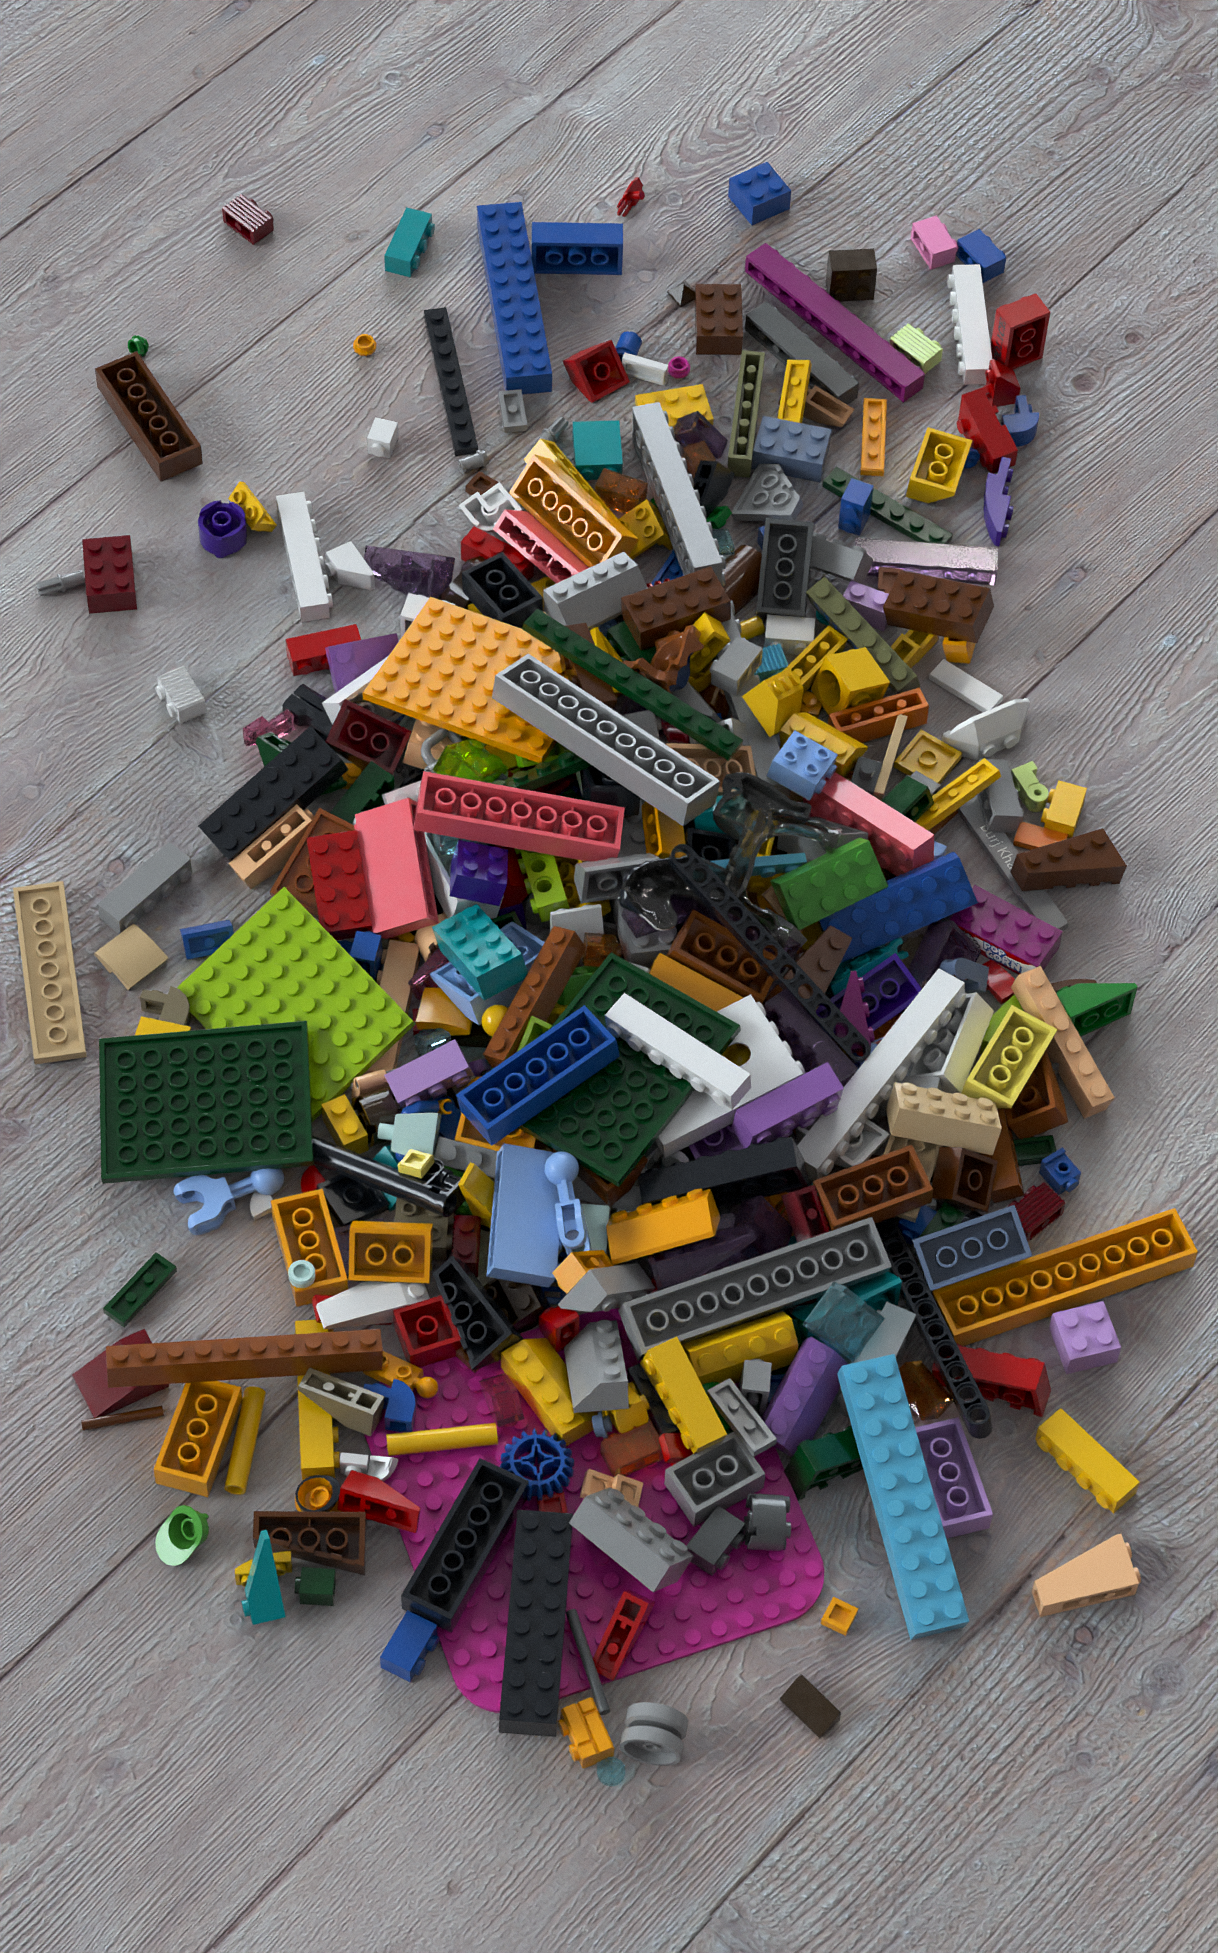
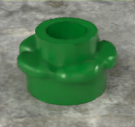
M134 335L128 341L129 352L137 351L140 356H146L149 348L147 340L140 335Z

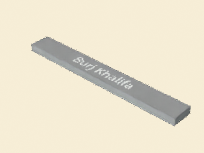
M976 795L962 805L958 810L959 815L1028 913L1061 931L1067 929L1069 923L1045 890L1022 891L1010 873L1016 855L1019 853L1004 832L987 831L978 796Z

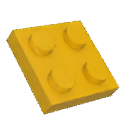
M921 729L894 761V768L910 776L915 771H918L941 784L961 760L962 752Z

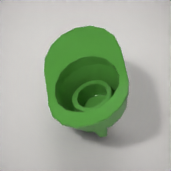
M186 1505L178 1506L174 1509L156 1535L155 1546L159 1558L167 1565L176 1566L183 1564L196 1548L206 1541L209 1534L207 1522L209 1516L206 1513L195 1511L192 1507Z

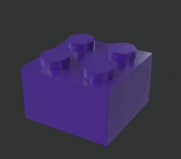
M458 840L451 860L449 896L500 906L507 886L508 850Z

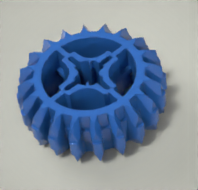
M534 1428L532 1435L528 1436L523 1430L521 1439L514 1436L512 1444H506V1453L501 1454L502 1463L500 1468L526 1479L523 1476H528L532 1479H526L529 1481V1488L526 1494L528 1502L532 1499V1496H537L538 1501L542 1500L543 1495L552 1498L553 1491L562 1493V1486L568 1487L570 1484L569 1478H572L574 1474L572 1469L574 1459L571 1458L572 1451L570 1448H566L565 1440L558 1441L556 1433L548 1437V1431L545 1429L542 1435H539ZM531 1451L529 1455L521 1457V1459H518L524 1453ZM542 1451H546V1452L550 1453L551 1455L545 1454V1453H543ZM535 1458H537L538 1464H540L539 1473H537V1467H534ZM554 1471H557V1472H556L553 1476H551L550 1478H548V1479H546V1480H543V1478H544L546 1475H548V1474H553Z

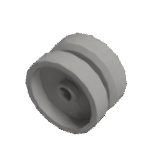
M651 1702L634 1703L627 1710L625 1719L627 1728L622 1733L620 1750L630 1758L642 1763L660 1766L675 1765L681 1761L684 1745L681 1740L686 1737L689 1719L682 1712L666 1705Z

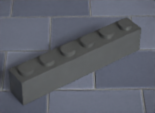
M766 301L746 314L745 330L785 366L787 365V360L811 361L812 367L808 385L811 389L816 385L847 405L857 399L859 389L857 379L847 373L838 362L830 358L824 349L819 348L813 343L808 335L803 334L796 328L792 321H788L777 308L771 306Z

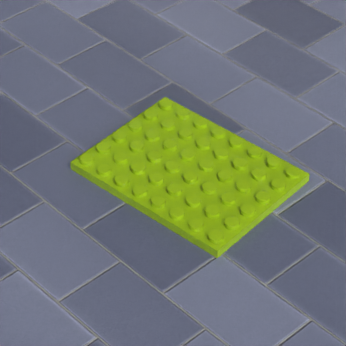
M285 887L275 894L177 987L186 995L190 1005V1012L206 1029L307 1021L312 1122L322 1114L321 1104L341 1096L351 1086L355 1077L362 1076L416 1025Z

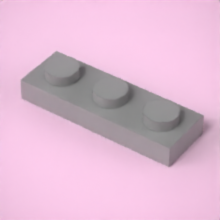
M730 1378L707 1390V1396L753 1457L776 1445L777 1438Z

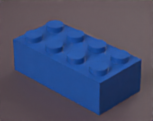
M532 222V263L534 274L622 275L623 223Z

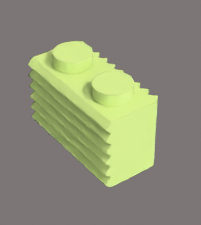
M909 323L890 338V345L898 352L903 353L915 366L920 367L924 373H927L941 361L943 351L941 345L935 340H930L920 328H914Z

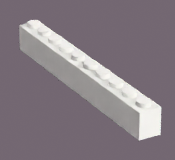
M938 969L844 1086L841 1100L837 1106L838 1109L825 1117L822 1114L797 1145L804 1158L808 1177L817 1180L831 1172L834 1161L838 1156H843L846 1153L849 1142L853 1137L857 1138L861 1134L864 1123L868 1118L872 1119L876 1115L879 1104L883 1099L887 1100L890 1097L894 1082H901L905 1078L908 1068L913 1062L916 1063L920 1059L925 1046L933 1043L940 1027L948 1024L955 1008H960L966 999L965 983Z

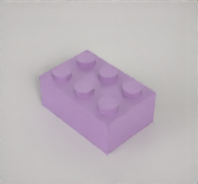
M454 1039L384 1076L398 1104L403 1109L419 1100H427L431 1097L433 1100L447 1094V1089L455 1085L459 1088L468 1084L474 1073L460 1046Z

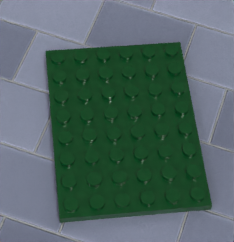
M612 952L551 1026V1028L585 1005L606 1028L605 1014L625 993L720 1055L724 1053L741 1031L740 1025ZM614 1037L617 1041L620 1055L618 1058L518 1128L558 1152L564 1151L572 1154L580 1165L620 1187L695 1089L684 1078L675 1077L664 1065L655 1064L641 1050L635 1051L632 1049L627 1041L621 1037Z
M307 1021L99 1038L101 1180L103 1184L257 1171L260 1169L314 1166Z

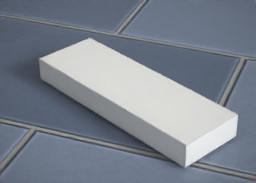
M945 659L929 675V680L981 712L997 707L1003 699V695Z

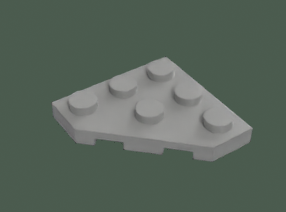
M759 464L731 515L736 521H765L766 518L795 521L803 507V503L779 464Z

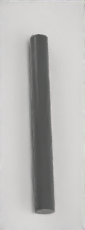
M576 1609L568 1610L566 1616L599 1714L606 1715L610 1712V1708Z

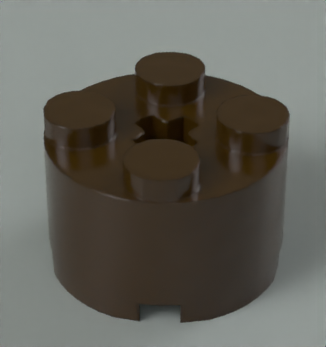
M390 1086L354 1097L351 1106L354 1111L357 1110L358 1118L368 1134L369 1147L390 1141L378 1139L379 1124L394 1125L395 1115L401 1114L402 1111L401 1108L398 1109L396 1106L395 1096Z

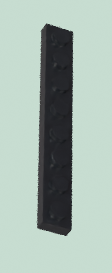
M443 307L424 310V320L455 456L476 454L478 444L447 309Z

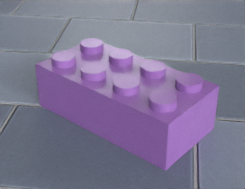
M826 1062L737 1109L731 1128L744 1149L748 1148L751 1144H765L780 1137H788L795 1128L799 1126L806 1128L815 1121L814 1118L822 1114L825 1117L838 1109L837 1106L841 1100L844 1087L829 1063Z

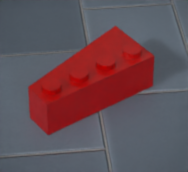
M956 1343L984 1399L992 1402L996 1398L1009 1402L1011 1408L1020 1410L1021 1406L1033 1409V1415L1043 1417L1051 1392L1045 1362H1041L1036 1358L1025 1359L1015 1357L1010 1353L999 1354L989 1352L984 1348H967ZM934 1363L932 1373L935 1384L946 1387Z

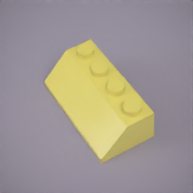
M1011 1005L967 1078L961 1093L976 1099L987 1098L995 1102L997 1108H1012L1058 1029Z

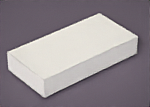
M624 353L622 365L628 376L663 386L666 385L668 381L667 364Z

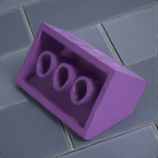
M813 1337L807 1338L802 1342L761 1417L777 1438L776 1445L773 1447L790 1457H793L797 1450L796 1447L801 1442L813 1439L839 1391L840 1382L837 1373L841 1366L848 1364L835 1350Z

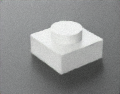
M341 1452L340 1474L348 1476L351 1470L367 1474L369 1467L368 1455Z

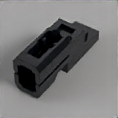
M305 684L300 685L294 691V694H291L282 705L285 718L298 726H311L324 741H326L333 726L322 704L327 698Z

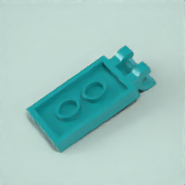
M902 938L890 941L886 947L883 944L840 963L825 993L836 995L845 989L851 971L856 970L857 977H862L894 953L900 959L907 958L909 956L907 951L897 952V947L903 943Z

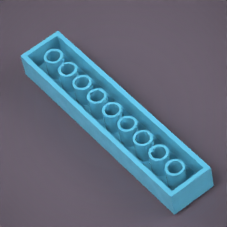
M895 1354L843 1365L837 1375L910 1640L963 1628L969 1622V1618Z

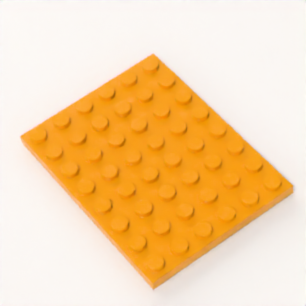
M430 597L363 691V700L528 760L541 763L545 761L557 741L492 698L495 675L525 655L530 654L567 680L568 676L566 671H563L561 668L558 652H555L554 649L521 628Z

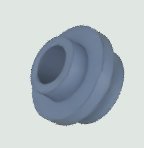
M603 1411L598 1412V1415L592 1416L596 1437L603 1436L604 1439L608 1438V1432L613 1431L610 1416H605Z

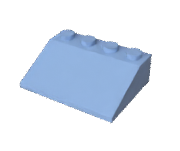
M512 921L500 930L522 953L527 971L529 972L545 942ZM450 961L430 974L433 981L458 1009L477 1025L482 1024V1015L490 1006L499 1004L509 1008L523 983L521 981L484 1001Z

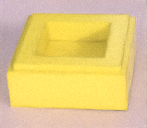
M410 1149L399 1162L398 1172L422 1179L434 1164V1155Z

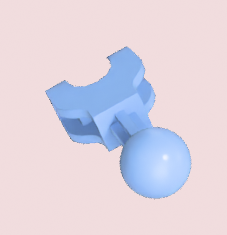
M555 1152L546 1160L544 1170L548 1180L557 1185L560 1203L555 1204L560 1240L565 1247L567 1255L572 1252V1249L585 1245L584 1251H592L583 1207L580 1200L575 1198L573 1181L579 1172L578 1162L568 1152Z
M281 1168L260 1169L252 1171L250 1177L230 1185L227 1184L225 1177L212 1179L205 1175L192 1176L177 1183L173 1193L176 1199L183 1204L195 1201L204 1204L202 1209L190 1215L188 1219L189 1231L194 1235H202L218 1229L223 1224L226 1215L236 1209L234 1199L255 1191L263 1195H272L278 1192L284 1183V1173Z

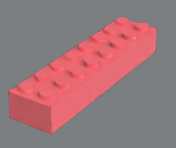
M423 771L413 830L582 861H598L618 857L625 808Z

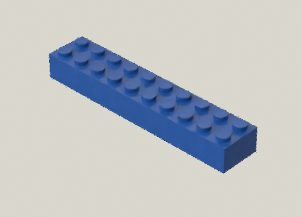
M522 202L478 205L477 228L505 391L521 389L522 395L552 392V369Z

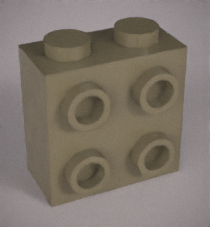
M397 1198L394 1222L433 1224L432 1260H446L447 1250L452 1251L453 1235L448 1234L449 1227L454 1226L455 1212L449 1217H443Z

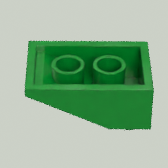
M1077 983L1071 987L1065 986L1061 988L1056 994L1081 1037L1130 1015L1138 987L1135 983Z

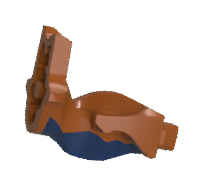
M694 625L686 626L684 632L681 633L676 630L670 631L667 637L655 641L656 653L651 664L644 658H639L635 661L625 660L622 663L669 693L681 690L689 680L691 655L704 648V645L699 641L701 632Z

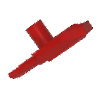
M635 177L631 181L617 205L618 216L622 214L625 217L639 200L644 199L643 184L639 177Z

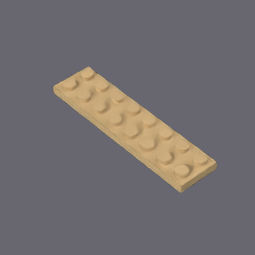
M59 881L13 888L34 1062L35 1064L87 1057L64 882Z

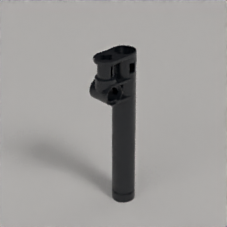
M313 1135L315 1165L443 1217L451 1216L466 1201L458 1185L461 1177L454 1175L451 1170L444 1168L443 1162L439 1159H434V1164L421 1179L400 1173L396 1168Z

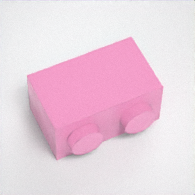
M937 215L912 223L911 240L930 270L955 262L956 252L958 251L957 242L951 238L946 225L941 223Z

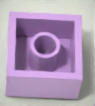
M1104 1301L1052 1314L1049 1330L1066 1374L1118 1361L1121 1345Z

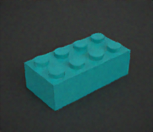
M477 904L432 927L440 951L484 1001L523 981L528 974L522 953Z

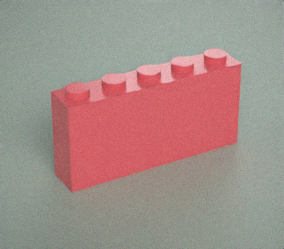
M505 509L493 527L495 532L556 584L589 568L527 511Z
M410 798L355 814L356 824L354 829L357 830L372 924L371 931L381 935L383 939L439 923L425 833L413 830L417 802Z

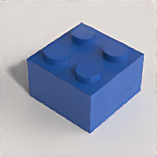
M765 162L730 177L728 197L751 225H755L789 210L791 189L771 165Z

